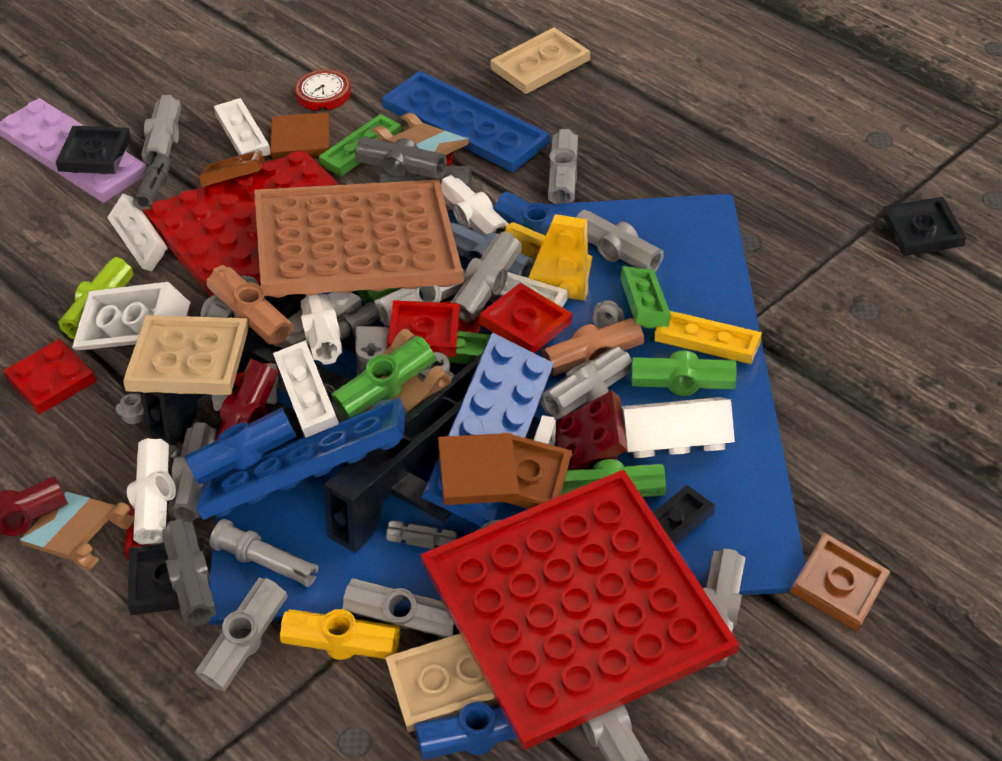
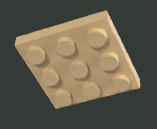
M146 315L123 380L125 391L231 395L248 333L247 318Z

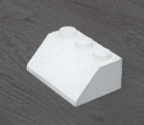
M169 282L89 291L72 348L77 351L135 345L146 315L187 316L190 301Z
M715 397L621 406L628 449L626 452H633L634 458L655 456V450L669 449V454L690 453V446L704 445V451L724 450L725 443L735 442L731 399Z

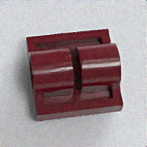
M613 390L556 421L558 447L572 450L567 471L593 469L596 463L606 459L617 460L618 455L628 450L621 400Z

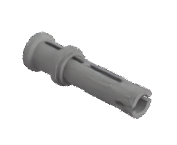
M228 519L220 520L212 531L210 537L211 549L216 551L225 550L236 555V559L242 563L253 561L306 587L311 586L317 577L310 573H318V565L307 562L261 541L257 532L252 530L245 532L233 526L232 521Z

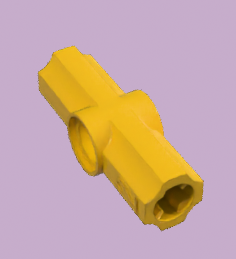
M289 609L288 612L285 611L281 621L280 640L284 644L326 650L329 656L337 660L348 659L354 654L386 659V656L398 652L401 633L400 626L357 620L349 611L343 609L330 611L326 615Z

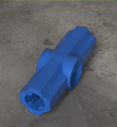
M507 191L499 196L494 206V211L508 223L515 222L545 236L554 218L551 216L550 207L546 204H530Z
M280 408L250 424L239 423L229 427L219 435L218 440L185 455V459L195 480L201 485L233 468L242 470L252 466L263 457V453L297 436L283 408Z
M482 702L467 704L461 709L460 714L414 724L417 744L423 760L461 751L481 755L489 752L495 743L517 738L500 706H489ZM474 727H481V728H483V729L475 730V729H472V728H474Z

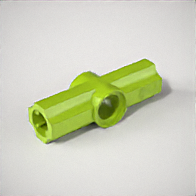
M114 257L104 266L92 282L83 281L80 283L75 293V302L58 321L60 330L65 332L69 338L75 339L89 291L124 287L134 275L132 267L124 259Z

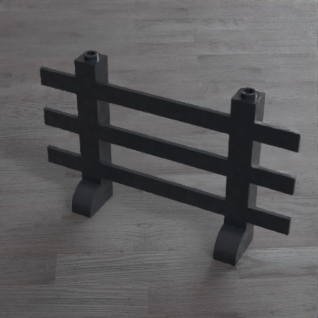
M305 294L286 295L280 298L264 296L287 319L302 310L301 301L306 297ZM202 307L189 316L201 317ZM248 328L238 369L247 364L250 358H254L262 363L277 365L273 353L283 348L274 344H268L252 328ZM356 336L351 339L341 340L342 348L356 354ZM482 353L452 377L451 383L447 387L433 393L405 417L404 437L400 439L397 445L386 450L375 449L368 452L363 459L355 463L349 464L346 461L339 464L343 469L324 484L328 538L354 553L359 551L375 531L382 512V502L390 495L400 498L443 523L453 514L421 498L427 482L418 478L415 474L436 455L439 456L438 437L448 435ZM315 363L322 382L333 386L335 390L350 382V380ZM233 387L232 393L236 392L238 387ZM140 392L147 434L156 439H162L169 445L177 444L185 436L187 428L191 427L195 419L197 400L205 394ZM266 402L265 406L267 407L268 414L283 408L297 436L292 440L295 441L305 437L294 410L279 402L275 405ZM533 416L525 438L534 440L541 421L540 419Z

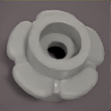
M611 300L597 303L594 307L593 322L598 329L624 320L623 310Z
M127 394L116 405V413L122 417L124 422L137 424L145 420L141 394Z

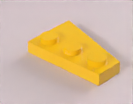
M555 214L528 278L566 289L568 298L585 301L588 294L587 219Z

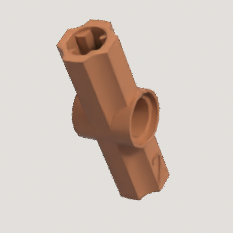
M221 265L213 269L212 274L207 278V288L234 312V318H247L248 328H252L268 344L278 346L285 342L288 335L292 332V323L264 298V291L261 294V286L255 283H247L230 267Z
M634 317L600 329L595 325L589 324L579 328L572 339L541 349V357L554 363L549 376H555L569 371L584 362L594 360L611 348L619 346L621 350L625 351L644 344V334L641 325L635 323Z

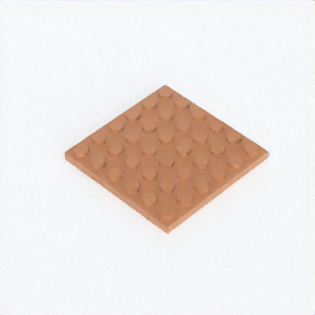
M439 180L254 190L261 294L264 291V296L280 298L293 294L311 296L324 292L350 293L356 290L383 291L387 288L404 287L406 289H416L420 286L437 285L449 287L453 284H463V271Z

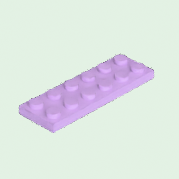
M40 98L30 102L27 106L0 121L1 137L102 203H105L144 177L147 164L126 151L116 174L58 172L56 160L72 126L84 125Z

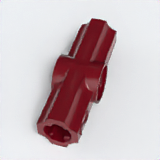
M250 358L236 392L228 395L221 406L220 417L223 422L215 441L218 440L219 435L233 425L239 423L250 424L268 415L265 404L280 371Z
M55 476L20 492L15 490L0 492V535L4 534L14 537L21 535L29 529L31 521L68 504Z

